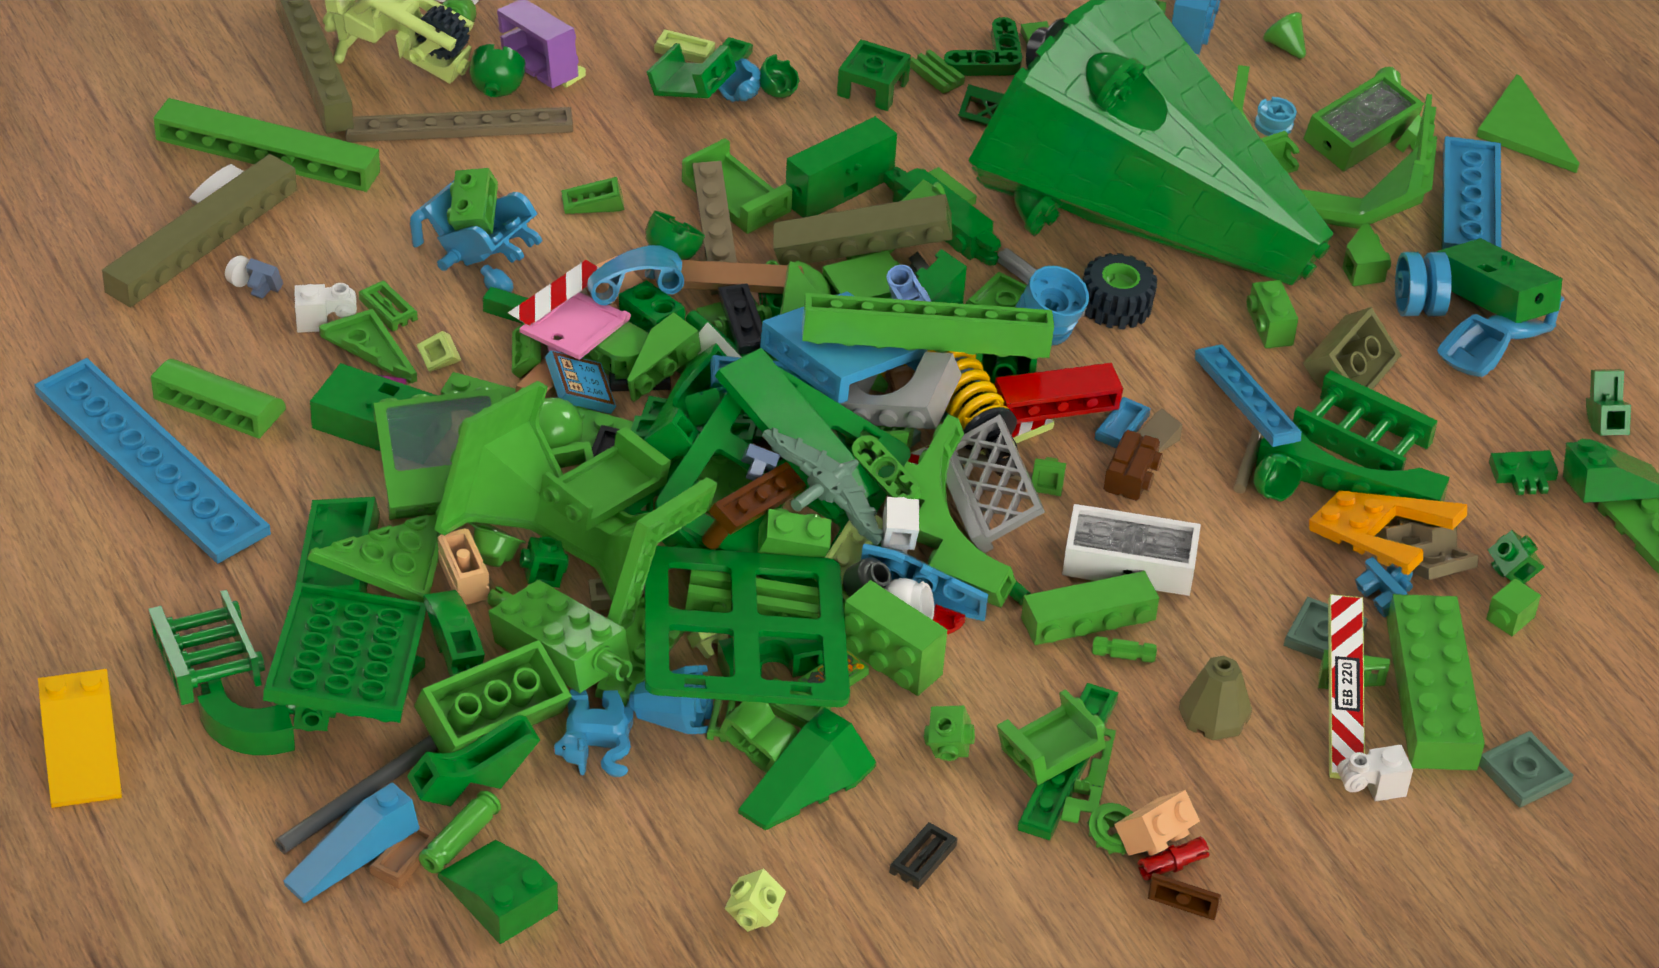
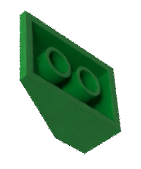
M1580 439L1578 442L1566 443L1563 477L1584 503L1659 498V473L1651 464L1591 439Z
M497 840L490 842L438 873V878L499 944L504 943L558 910V883L536 860Z

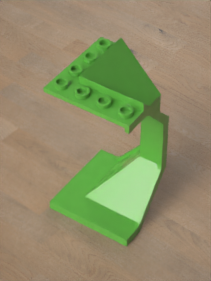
M1238 65L1232 102L1248 121L1243 112V105L1250 67ZM1432 94L1426 95L1415 149L1362 199L1300 189L1326 224L1360 229L1365 223L1373 224L1423 202L1424 194L1431 191L1433 186L1437 136H1433L1436 107L1431 106Z
M536 381L525 388H521L516 393L504 397L490 407L484 408L477 414L465 418L458 428L459 439L450 458L452 465L449 475L443 484L445 491L442 502L436 510L437 520L434 530L445 536L466 523L478 522L525 528L540 536H549L560 540L564 550L590 564L598 571L612 601L607 619L625 629L631 626L657 544L709 511L718 483L706 477L652 512L630 515L620 511L587 532H584L540 498L543 474L551 472L557 478L563 475L539 424V417L548 386Z

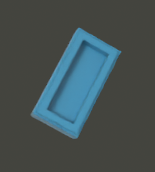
M1123 397L1119 410H1113L1096 430L1095 440L1117 449L1124 432L1127 430L1137 432L1150 416L1151 408Z

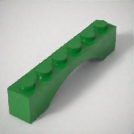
M717 343L688 362L644 438V441L669 460L691 447L699 433L689 419L685 398L688 395L713 389L711 387V358L713 355L727 356Z
M1301 433V441L1272 447L1263 437L1256 463L1257 467L1266 456L1271 454H1285L1301 465V481L1331 491H1350L1444 501L1450 479L1448 476L1423 468L1387 471L1353 465L1321 450L1303 433Z

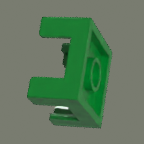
M860 39L838 69L837 96L849 99L851 96V82L875 89V107L888 111L893 104L894 86L897 81H900L901 87H905L909 82L911 55Z

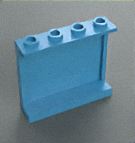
M848 291L838 294L842 296H854ZM804 307L764 320L762 323L760 347L839 404L848 401L850 384L904 364L916 371L926 352L925 349L875 348L866 345L845 346L837 343L814 344L802 341Z

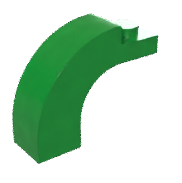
M221 678L200 684L201 695L197 696L200 720L206 732L216 742L230 750L248 755L265 756L295 751L294 730L286 705H275L258 709L246 708L235 704L227 697Z

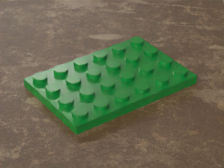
M297 582L266 680L263 701L274 702L278 705L306 707L313 711L337 712L350 717L373 718L381 722L392 721L401 723L427 610L425 603Z

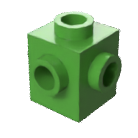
M964 705L931 707L930 725L925 726L924 740L926 746H930L935 758L953 761L958 757H969V746L975 742L974 725L971 724V719Z

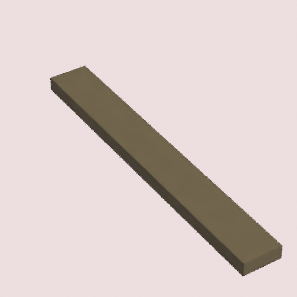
M571 107L353 117L354 129L348 128L346 130V141L366 142L573 132Z

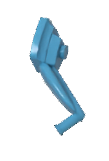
M1561 296V299H1560V307H1561V303L1564 301V297H1563V296ZM1559 311L1547 314L1544 321L1534 318L1522 323H1515L1499 315L1486 319L1478 314H1474L1453 329L1440 344L1437 351L1440 357L1457 371L1476 377H1484L1499 363L1508 347L1510 339H1526L1553 331L1554 327L1557 326L1556 320Z

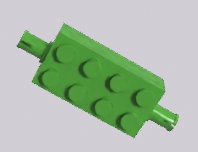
M541 580L529 584L515 595L510 594L499 586L495 587L496 591L492 589L489 592L487 602L493 607L488 612L494 642L511 652L540 640L565 685L579 693L609 674L618 681H624V677L628 678L630 676L632 663L629 662L631 660L626 631L620 625Z

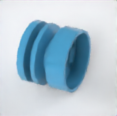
M1044 266L1036 270L1032 275L1015 308L1052 310L1054 321L1052 345H1059L1068 339L1078 323L1079 318L1088 305L1089 292L1082 279L1069 269L1060 266Z

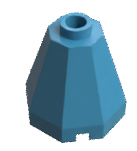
M707 665L684 666L671 672L676 674L703 675L702 672L709 671ZM645 681L636 684L635 691L630 693L629 698L630 708L635 711L638 719L685 734H703L708 731V726H704L706 719L711 718L713 699L653 695L645 689ZM685 684V687L705 688V685Z

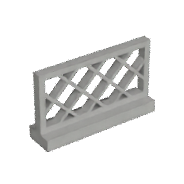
M1000 414L964 434L949 460L946 483L971 541L978 549L986 553L994 548L992 544L994 540L1045 513V510L1006 423ZM999 427L1001 432L996 443L985 441L988 433ZM968 444L974 445L969 458L959 457L957 450ZM982 447L993 449L988 462L977 460ZM1001 451L1011 453L1006 466L995 464ZM973 467L984 469L979 482L969 480ZM992 470L1003 473L998 486L987 484ZM1011 474L1021 476L1022 478L1017 490L1006 488ZM983 490L995 492L989 505L979 503ZM1002 494L1014 496L1008 509L997 507ZM1021 498L1032 500L1033 507L1024 512L1016 511ZM994 513L1004 515L1002 524L991 530L989 524Z

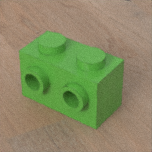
M489 168L455 171L454 182L450 185L451 208L447 210L448 223L452 225L455 231L478 226L486 231L487 234H493L498 181Z
M1281 280L1252 283L1251 294L1247 296L1246 305L1264 347L1274 348L1294 345L1298 316Z
M782 508L768 509L759 525L757 553L824 558L830 549L832 519L821 518L817 514L803 515L791 513Z

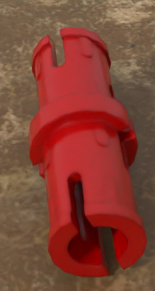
M1201 836L1175 847L1172 844L1158 854L1139 859L1138 865L1140 867L1138 869L1145 881L1150 880L1153 873L1159 875L1170 871L1176 873L1183 870V866L1208 858L1210 856V853L1207 851L1209 847Z

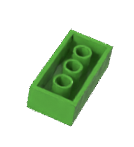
M537 640L423 688L414 707L439 752L450 753L463 749L514 716H526L533 726L561 714L572 695L541 641Z

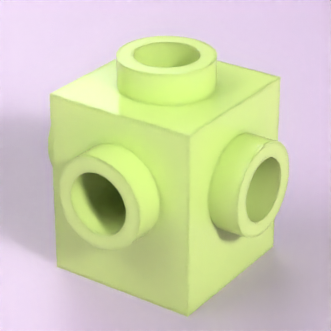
M763 868L738 878V881L730 890L731 896L725 906V910L747 932L762 926L767 927L778 917V909L786 891Z

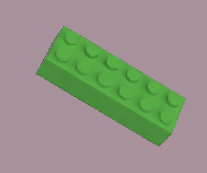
M1393 594L1387 616V628L1409 762L1412 768L1478 770L1485 742L1458 597Z

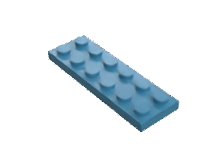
M1445 136L1443 143L1442 249L1479 238L1501 248V143Z

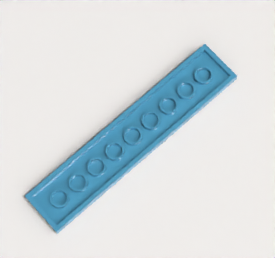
M88 358L34 384L35 393L217 564L271 534L270 525Z

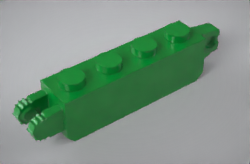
M896 166L884 173L883 182L893 191V202L902 201L923 179L932 185L936 182L940 183L944 188L952 213V240H946L945 242L968 260L977 258L989 266L997 264L999 256L995 251L1001 248V240L993 234L994 221L925 169L915 168L906 172Z

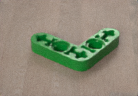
M999 17L993 20L991 38L994 50H951L944 55L945 63L955 68L964 76L1015 75L1022 66V52L1015 21L1008 17Z

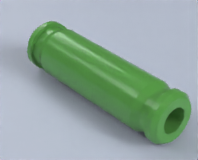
M480 791L477 797L472 799L427 845V849H423L419 853L421 865L431 873L441 872L444 865L449 864L492 820L493 815H496L501 810L499 799L490 791Z

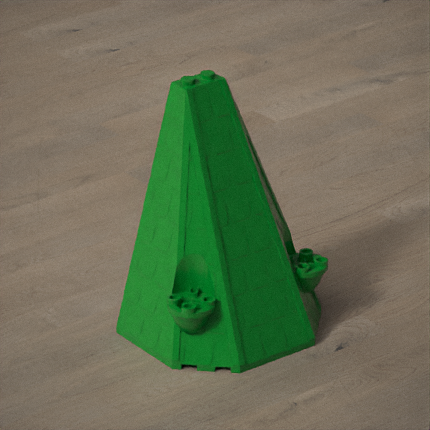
M1090 0L1070 12L1063 20L1065 23L1063 28L1054 37L1050 35L1035 52L1038 56L1030 63L1028 68L1022 67L1015 74L968 160L973 166L972 170L977 176L976 180L986 189L1014 197L1016 209L1025 223L1024 229L1034 237L1040 233L1045 224L1051 226L1058 219L1060 212L1057 210L1061 208L1089 222L1272 280H1281L1282 283L1292 286L1302 277L1306 280L1317 268L1314 262L1316 259L1320 260L1330 248V245L1327 243L1334 234L1154 0Z

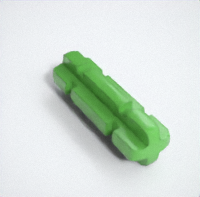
M1096 636L1093 639L1092 653L1100 656L1110 654V657L1135 661L1137 658H1141L1143 662L1152 663L1156 659L1157 646L1150 643L1139 645V642L1114 638L1112 641H1109L1107 637Z

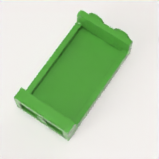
M726 138L682 160V182L695 193L693 163L721 161L730 221L746 234L791 212L792 189L786 184L775 189L730 154V141Z
M625 426L616 432L615 444L611 448L558 478L551 472L543 474L540 498L566 517L568 521L575 524L582 531L587 532L666 485L671 460Z

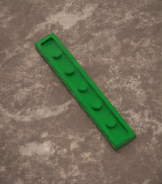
M1087 683L1080 699L1083 701L1086 709L1092 715H1098L1103 721L1104 726H1106L1118 701L1119 692ZM1090 757L1036 786L1018 822V831L1051 840L1061 819L1066 796H1072L1075 780H1080Z

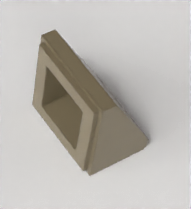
M1160 409L1138 433H1141L1143 437L1147 435L1158 438L1160 441L1159 452H1162L1180 441L1182 424L1164 409Z

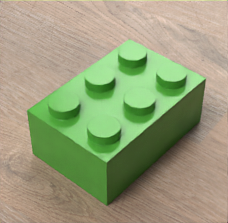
M872 580L845 601L846 646L853 654L916 696H919L943 675L948 631L946 628Z

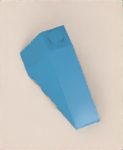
M863 544L861 560L869 557L880 560L890 570L891 581L899 578L913 579L918 583L924 581L932 590L934 606L937 604L962 613L967 618L985 621L988 602L987 593L902 551Z
M392 782L353 806L283 880L284 885L303 903H306L382 854L389 847L412 835L420 829L413 800Z

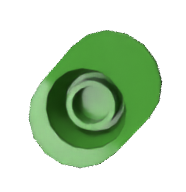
M469 522L475 528L474 542L483 559V563L486 565L500 567L503 562H509L513 559L521 543L526 544V541L514 538L493 525Z

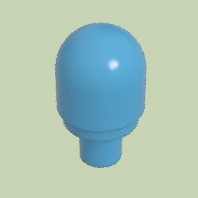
M488 264L481 268L480 272L485 277L484 283L488 290L490 287L512 293L513 282L503 270L493 269Z

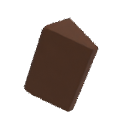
M1156 873L1152 874L1148 899L1211 920L1216 919L1222 902L1221 894Z

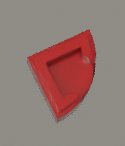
M937 604L934 606L933 621L948 630L947 634L957 631L964 625L966 615Z

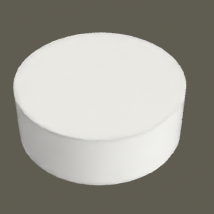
M236 256L229 261L225 269V278L229 283L236 287H243L248 283L250 277L245 267L249 259L244 256Z

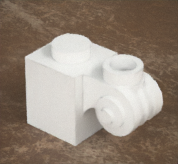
M336 283L332 287L325 288V284L295 285L297 333L319 332V325L327 323V316L331 312H335L340 318L354 315L357 310L355 291L345 283Z
M887 497L883 512L884 537L880 542L882 547L907 553L908 549L915 550L919 533L918 499Z
M1402 745L1369 749L1367 755L1360 752L1354 753L1350 758L1339 763L1337 772L1348 792H1359L1368 786L1375 802L1406 797L1413 768Z

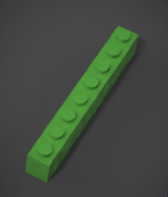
M171 98L166 100L153 117L156 140L251 164H256L271 154L295 167L296 175L367 192L380 173L379 149Z
M805 293L802 320V341L814 344L837 343L845 346L866 345L875 348L895 347L906 350L965 352L971 355L983 353L995 354L1001 357L1012 355L1026 356L1031 359L1039 357L1050 358L1054 332L1052 310Z

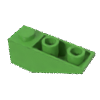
M674 312L650 330L627 379L630 397L633 402L649 393L653 387L666 377H670L678 368L687 361L694 359L701 351L698 330Z

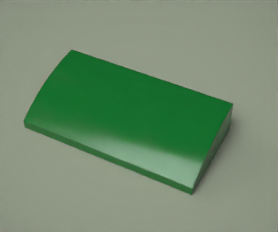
M375 496L312 500L296 583L303 582L363 593L367 592L368 583L310 561L307 557L313 548L321 549L331 546L333 542L352 536L356 538L369 534L372 530L378 529L380 512Z

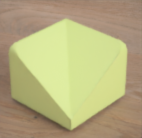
M444 331L417 344L429 372L461 361L450 334Z

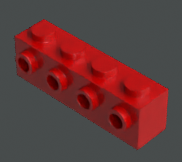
M1112 363L997 377L995 380L997 394L1003 398L1004 406L1014 413L1017 423L1119 410L1124 389Z

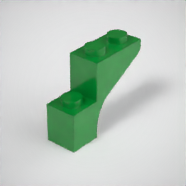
M517 715L458 751L450 753L426 751L407 777L420 800L451 807L470 783L501 789L539 743L540 739L528 718Z

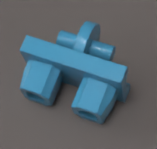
M1372 556L1365 561L1367 570L1356 578L1355 582L1357 589L1364 597H1368L1378 589L1382 592L1373 601L1379 613L1386 617L1388 616L1393 594L1408 595L1407 592L1413 588V584L1410 582L1413 572L1405 575L1402 573L1401 567L1396 568L1393 564L1385 570Z

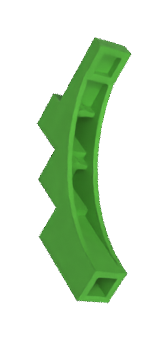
M947 415L943 424H939L935 429L933 441L929 448L921 453L918 465L907 461L904 466L915 478L921 490L917 542L934 548L929 557L928 565L987 593V603L1001 608L1016 583L1011 567L989 557L976 548L958 529L949 513L946 495L947 470L949 460L964 436V432L959 418ZM900 481L896 484L901 494L909 495L911 493V490H906Z

